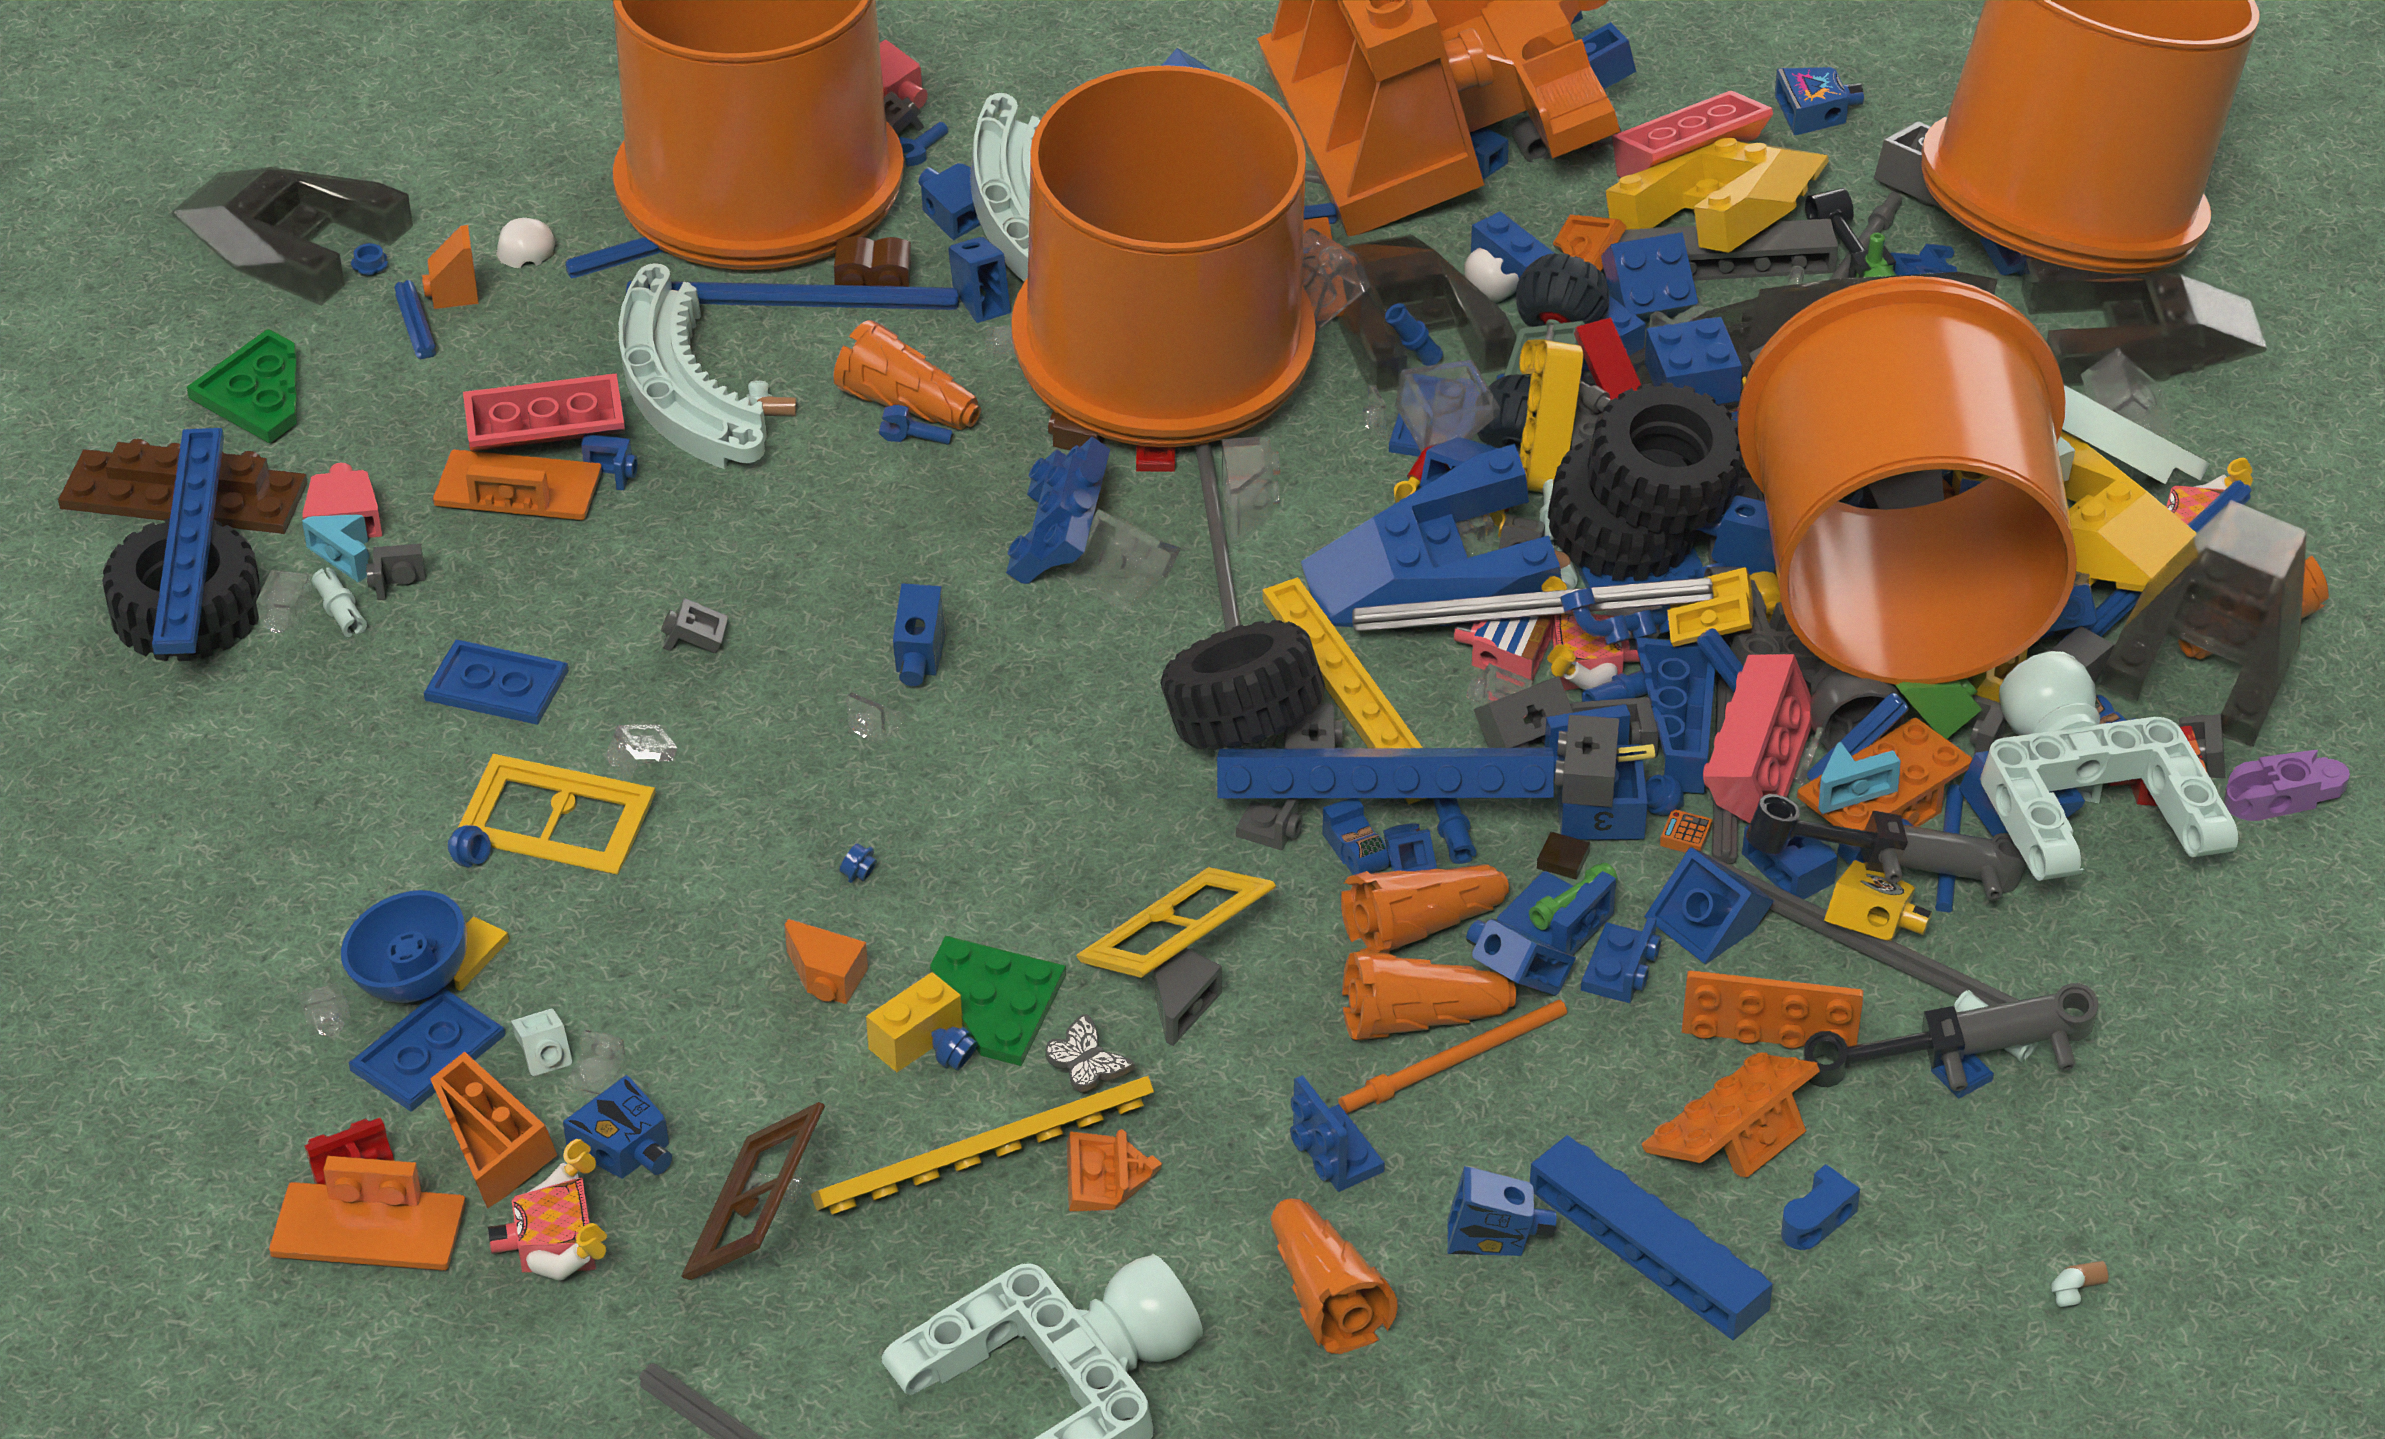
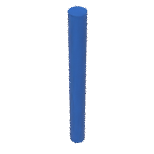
M1957 784L1950 785L1947 788L1943 831L1960 834L1964 795L1959 790L1960 785ZM1939 873L1936 911L1952 912L1956 876Z

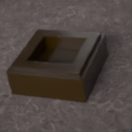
M1550 832L1537 858L1536 869L1576 880L1590 852V842Z

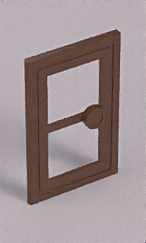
M823 1103L813 1104L747 1136L681 1275L682 1278L688 1280L695 1279L760 1249L825 1108ZM796 1136L778 1177L741 1194L760 1152ZM771 1190L752 1233L715 1250L733 1209L741 1217H744L755 1208L759 1201V1195Z

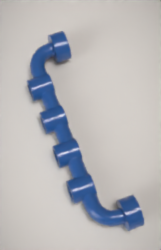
M1719 562L1694 570L1696 578H1704V572L1707 567L1726 566V563ZM1592 588L1560 596L1564 613L1573 611L1577 624L1582 630L1591 636L1605 637L1607 645L1630 639L1628 631H1632L1634 639L1636 637L1643 638L1656 634L1657 625L1661 634L1670 632L1667 612L1670 609V605L1655 610L1649 609L1630 615H1619L1597 621L1589 610V606L1596 604Z

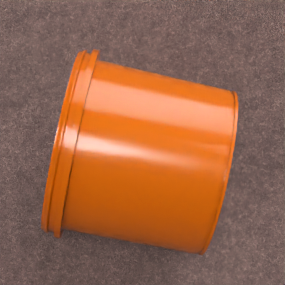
M613 0L624 141L620 145L614 159L613 183L617 200L625 216L639 234L656 244L659 249L690 262L718 268L759 270L793 266L836 253L837 240L850 236L865 237L881 223L897 198L903 178L904 158L899 137L885 117L876 0Z
M1985 0L1948 115L1929 128L1923 141L1921 166L1927 189L1943 209L1971 230L2004 247L2043 261L2088 271L2128 274L2157 271L2181 262L2194 251L2198 243L2205 236L2210 224L2211 210L2208 200L2204 195V190L2259 22V10L2255 1Z
M1146 66L1116 71L1087 81L1061 97L1042 117L1035 130L1030 151L1028 277L1024 281L1015 300L1011 328L1015 355L1025 378L1037 395L1056 413L1107 439L1140 446L1182 447L1218 441L1255 426L1278 410L1298 387L1312 358L1316 331L1311 301L1302 286L1306 154L1302 136L1296 124L1276 101L1252 85L1222 73L1185 66Z
M1890 277L1852 285L1813 302L1782 325L1756 357L1748 373L1740 397L1737 414L1738 438L1746 468L1765 497L1782 608L1793 632L1801 642L1816 656L1843 672L1859 678H1869L1895 685L1902 682L1938 684L1972 677L2006 663L2033 645L2049 630L2067 604L2076 577L2077 558L2057 446L2065 419L2066 400L2064 383L2058 362L2045 339L2022 313L2004 300L1975 286L1936 277ZM1947 469L1976 472L1991 476L1959 495L1923 506L1883 510L1858 508L1839 502L1840 499L1870 483L1908 472Z

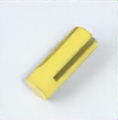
M1654 745L1617 748L1616 754L1644 751V754L1618 756L1616 758L1618 762L1654 759Z

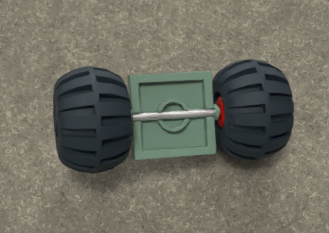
M1547 254L1532 262L1519 278L1516 287V305L1521 319L1529 327L1520 328L1504 376L1490 384L1477 402L1475 425L1480 440L1487 445L1502 448L1515 444L1518 453H1520L1523 428L1528 410L1527 400L1531 375L1522 374L1519 367L1520 354L1524 343L1527 340L1545 339L1578 345L1574 336L1577 326L1606 318L1609 310V288L1603 274L1590 262H1585L1584 259L1577 256L1572 257L1569 254Z

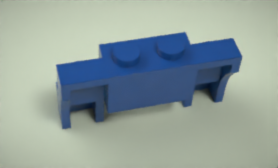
M1091 437L1081 447L1074 446L1067 455L1056 449L1046 459L1040 458L1034 463L1029 472L1031 482L1027 495L1038 502V508L1032 530L1024 537L1022 535L1018 536L1009 547L1008 555L1010 560L1006 571L1008 575L1020 583L1029 584L1046 569L1061 564L1073 563L1084 554L1110 448L1094 437Z

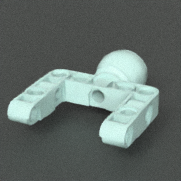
M2049 651L2034 655L2018 664L2006 675L1999 690L2001 711L2012 731L2019 736L2001 738L1991 744L1980 780L2012 841L2019 849L2031 873L2037 880L2079 875L2084 870L2083 868L2080 869L2081 855L2078 845L2072 836L2074 830L2067 820L2054 792L2049 793V791L2142 778L2167 823L2172 827L2189 856H2207L2232 852L2236 849L2238 831L2234 819L2220 798L2214 783L2183 731L2175 722L2164 717H2148L2099 724L2100 715L2095 708V684L2084 665L2078 662L2074 656L2065 652Z
M1155 1254L1135 1259L1119 1269L1109 1281L1105 1289L1103 1301L1097 1299L1090 1301L1089 1310L1075 1309L1042 1268L1034 1264H1020L895 1340L884 1351L882 1363L905 1394L912 1395L938 1381L944 1383L960 1373L966 1372L989 1358V1352L1017 1335L1020 1338L1025 1336L1051 1369L1056 1367L1069 1384L1071 1395L1082 1407L1081 1410L1034 1439H1151L1153 1436V1423L1148 1401L1127 1371L1128 1369L1133 1370L1137 1368L1138 1359L1146 1362H1162L1180 1356L1203 1336V1327L1192 1300L1171 1268ZM1126 1418H1132V1419L1127 1420V1421H1122V1420H1124V1419H1126Z

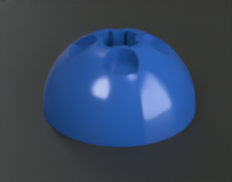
M416 890L390 896L367 909L349 928L341 947L343 967L359 988L378 999L394 1003H410L426 999L447 986L462 965L467 949V928L464 916L459 906L451 898L438 892Z

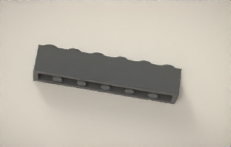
M1831 219L1774 222L1729 253L1699 247L1696 226L1625 230L1618 241L1620 243L1683 232L1693 281L1834 273L1838 251Z

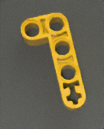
M1536 339L1527 340L1522 347L1519 360L1520 371L1522 374L1531 375L1527 400L1528 410L1519 455L1526 473L1528 491L1543 493V485L1549 479H1553L1554 484L1557 468L1561 465L1562 458L1570 451L1583 364V350L1579 345Z

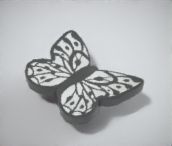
M1087 1014L1079 1016L1068 1027L1066 1040L1052 1039L1047 1042L1045 1048L1048 1062L1057 1068H1068L1070 1083L1075 1090L1080 1092L1095 1088L1100 1080H1113L1135 1069L1133 1060L1111 1052H1104L1103 1048L1099 1047L1097 1029L1093 1020Z

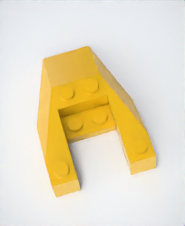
M1722 138L1710 145L1620 178L1618 183L1606 190L1609 218L1620 219L1627 226L1625 230L1648 229L1655 227L1683 208L1694 209L1699 247L1729 253L1794 210L1797 206V197L1799 195L1804 196L1808 191L1807 183L1810 180H1816L1829 162L1828 155L1770 146L1764 143L1739 142L1734 138Z
M2061 432L2060 436L2075 449L2069 480L2064 481L2066 498L2077 502L2069 508L2077 558L2076 571L2089 574L2090 585L2099 579L2116 582V588L2166 595L2215 555V548L2134 480L2079 437Z

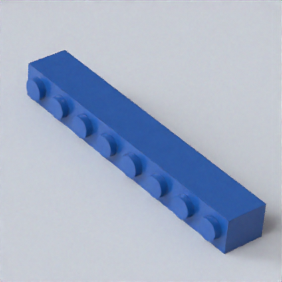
M1553 748L1219 749L1217 755V798H1554Z

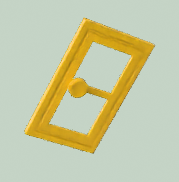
M492 754L458 828L465 825L479 827L489 836L491 848L618 875L629 855L656 791L654 787ZM507 781L559 791L551 799L553 811L540 838L485 827ZM574 795L625 805L605 852L550 841L561 814L570 813L576 808Z
M1208 867L1076 956L1081 963L1142 978L1275 889L1276 884L1271 880ZM1206 885L1239 892L1198 920L1173 915L1175 912L1174 906ZM1152 921H1164L1186 927L1145 956L1113 948Z

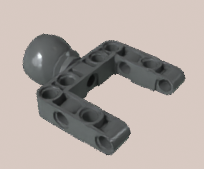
M1707 567L1704 572V577L1744 567ZM1751 580L1753 599L1752 628L1721 635L1743 666L1748 655H1795L1808 688H1811V726L1819 741L1828 751L1890 693L1894 692L1902 698L1895 684H1888L1869 678L1863 679L1843 672L1811 652L1793 631H1775V629H1771L1765 615L1767 608L1754 580ZM1904 715L1880 738L1903 725Z

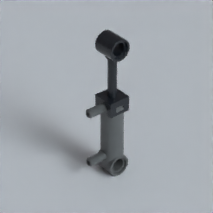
M1777 794L1764 795L1759 800L1746 832V837L1753 847L1769 854L1783 852L1789 840H1792L1794 836L1860 847L1866 870L1883 872L1889 883L1901 881L1903 877L1901 867L1978 879L1983 882L1986 896L1990 900L1999 899L2003 892L2014 891L2027 866L2009 833L1996 834L1992 839L1903 825L1901 815L1879 811L1872 812L1864 831L1798 820L1800 816L1798 806L1792 800Z
M2070 983L2054 994L1956 1012L1955 1006L1924 1011L1921 1033L1854 1046H1847L1844 1039L1836 1033L1820 1031L1807 1039L1804 1046L1803 1060L1817 1062L1815 1060L1816 1057L1826 1055L1833 1058L1835 1062L1829 1065L1817 1062L1820 1072L1808 1081L1819 1087H1832L1838 1085L1843 1080L1846 1069L1850 1068V1064L1927 1050L1932 1069L1944 1065L1951 1089L1960 1091L1968 1085L1962 1065L1963 1056L2051 1039L2059 1069L2069 1070L2076 1064L2069 1041L2082 1040L2092 1032L2098 1011V998L2095 992L2088 986L2080 983ZM2076 1008L2082 1011L2084 1015L2071 1016L2065 1012V1009Z

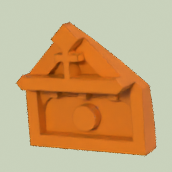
M1123 1129L1117 1132L1116 1138L1114 1136L1070 1131L1067 1140L1069 1211L1115 1210L1139 1191L1161 1169L1162 1163L1153 1155L1147 1158L1129 1143L1126 1138L1127 1133Z

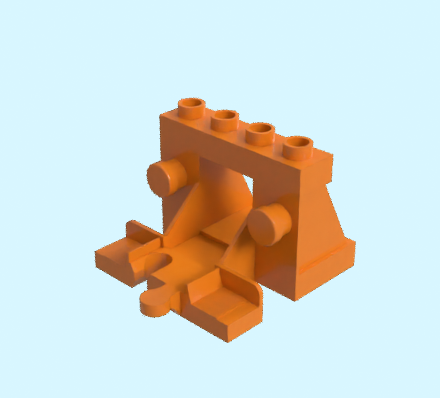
M1280 0L1272 32L1257 38L1266 68L1289 116L1296 124L1302 136L1305 149L1316 172L1320 176L1331 203L1336 208L1339 220L1348 237L1360 235L1484 186L1470 132L1524 111L1528 112L1552 159L1620 132L1615 110L1590 66L1583 40L1575 41L1570 27L1574 17L1580 10L1590 11L1598 9L1609 0Z

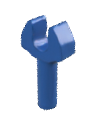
M938 122L915 140L899 137L903 154L908 153L905 156L907 167L919 165L927 160L926 149L948 133V127L945 123Z
M893 405L884 408L882 416L884 421L881 422L879 434L887 441L901 442L906 436L911 435L949 445L952 430L914 421L909 414V408L906 406Z

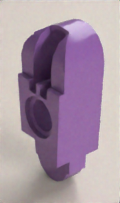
M2318 750L2259 757L2257 761L2244 762L2235 767L2229 776L2224 803L2232 815L2247 821H2259L2315 809L2317 802L2339 798L2346 791L2350 775L2349 769L2338 760L2328 759L2327 757L2317 758Z

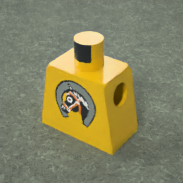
M1854 860L1836 883L1824 921L1886 941H1892L1901 927L1924 935L1929 925L1932 911L1911 904L1915 892L1913 885L1902 880L1897 883H1889L1883 872L1866 870L1864 863Z

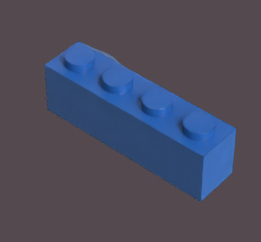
M1636 637L1635 644L1665 758L1664 775L1676 778L1680 782L1682 792L1704 794L1703 770L1708 761L1715 667L1697 643L1692 642L1673 647L1671 640Z

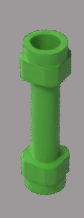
M1605 862L1596 864L1585 871L1584 880L1554 899L1550 896H1545L1536 902L1535 906L1530 908L1529 917L1531 922L1540 930L1550 928L1551 920L1556 911L1561 907L1566 908L1575 899L1581 886L1587 882L1591 883L1601 871L1615 877L1617 883L1618 877L1614 868Z

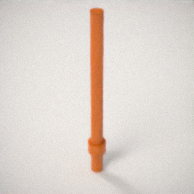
M1556 1000L1389 1076L1381 1074L1366 1081L1365 1087L1340 1097L1338 1103L1346 1114L1374 1101L1377 1105L1394 1098L1396 1091L1567 1015V1008L1562 1000Z

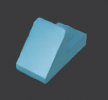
M362 515L312 516L302 520L308 549L358 583L367 577L366 564H368L369 553L364 544L368 542L365 519Z
M1838 742L1821 777L1818 809L1824 814L1898 792L1901 760L1892 750L1854 761L1844 745Z

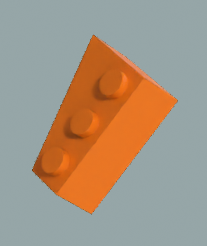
M465 1051L430 1078L487 1209L509 1195L557 1156L545 1124Z

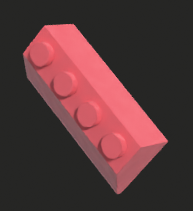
M1730 90L1612 135L1617 176L1622 178L1626 175L1635 174L1715 143L1722 138H1734L1739 142L1755 140L1772 117V108Z
M617 373L463 392L470 451L584 438L585 434L597 436L619 434L625 431Z
M1794 654L1747 656L1743 670L1737 675L1736 690L1732 701L1726 705L1722 729L1715 736L1714 751L1710 762L1704 766V784L1710 789L1716 805L1748 823L1751 822L1759 800L1764 795L1777 794L1787 798L1811 729L1810 701L1812 697Z

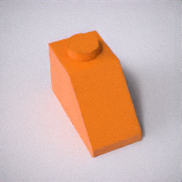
M463 225L428 258L429 274L422 275L425 297L432 296L434 309L479 304L468 225Z
M788 919L784 924L787 953L807 993L813 994L822 1001L834 1000L847 1004L868 970L866 942Z

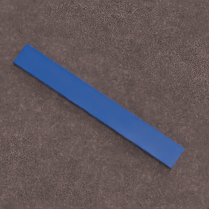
M222 428L183 429L152 641L154 655L196 652L224 443Z

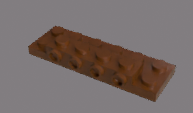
M133 439L130 443L117 442L113 452L83 449L58 499L60 509L163 521L170 518L181 444L170 443L167 447L150 445L142 439ZM222 451L213 520L219 521L222 527L228 525L234 529L285 534L306 488V474L269 470L267 458H262L253 451H245L241 455L226 454Z

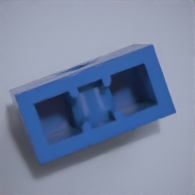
M1749 825L1745 826L1742 855L1776 887L1806 899L1834 884L1838 856L1828 844H1824L1821 840L1794 836L1792 840H1789L1783 852L1769 854L1756 849L1749 843L1746 837Z

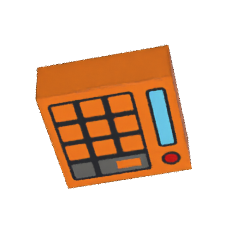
M1676 809L1671 811L1660 837V846L1685 853L1690 847H1693L1702 852L1712 829L1713 819Z

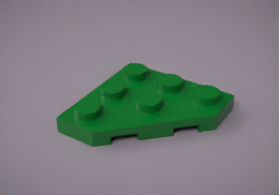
M270 329L265 330L188 385V398L270 444L297 424V353L295 343Z
M945 936L930 964V973L933 972L961 995L962 1026L971 1032V1038L978 1043L976 1049L980 1056L1022 1066L1066 976V966Z

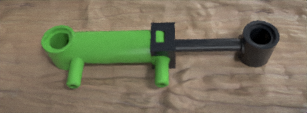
M1845 188L1806 197L1805 213L1807 220L1831 219L1833 229L1851 254L1848 284L1850 286L1871 280L1897 277L1895 274L1896 261L1886 246H1884L1885 236L1878 232L1871 234L1869 248L1865 250L1848 225L1853 221L1854 209L1851 197Z

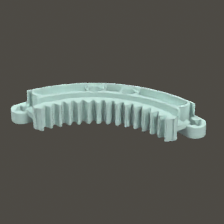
M995 93L986 99L978 117L974 134L970 175L972 200L978 220L987 239L1004 253L1006 265L1021 280L1025 281L1028 277L1030 151L1032 139L1040 120L1038 117L1032 116L1029 124L1017 121V101L1008 94ZM1001 109L1003 111L1001 112L998 121L994 117L995 113H998Z
M656 263L643 266L637 272L627 290L619 319V345L623 369L634 403L645 419L662 436L698 459L723 469L727 468L726 463L729 460L740 463H751L759 460L764 455V442L767 439L762 402L758 401L751 406L750 398L745 397L739 400L738 393L728 394L726 386L718 388L717 380H709L708 372H702L700 363L696 364L695 356L691 353L690 338L693 337L692 329L696 328L695 319H700L701 317L697 288L693 287L691 283L683 282L679 291L672 290L670 271L666 266Z
M2064 385L2066 404L2062 429L2166 484L2173 471L2177 472L2178 469L2201 481L2210 463Z

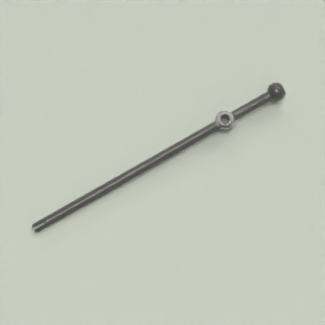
M1209 442L1195 445L1225 631H1228L1232 627L1241 625L1211 444Z

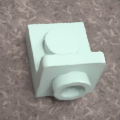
M553 1008L511 1021L514 1035L524 1050L528 1070L532 1076L572 1064L573 1061L564 1025Z

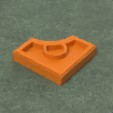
M1570 214L1554 240L1553 245L1564 254H1569L1572 257L1577 256L1584 259L1585 262H1590L1601 272L1603 269L1601 255L1611 244L1618 243L1627 226L1620 219Z

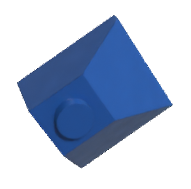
M1690 847L1644 917L1646 919L1648 917L1657 919L1656 926L1704 964H1707L1754 932L1774 900L1744 877L1699 850Z

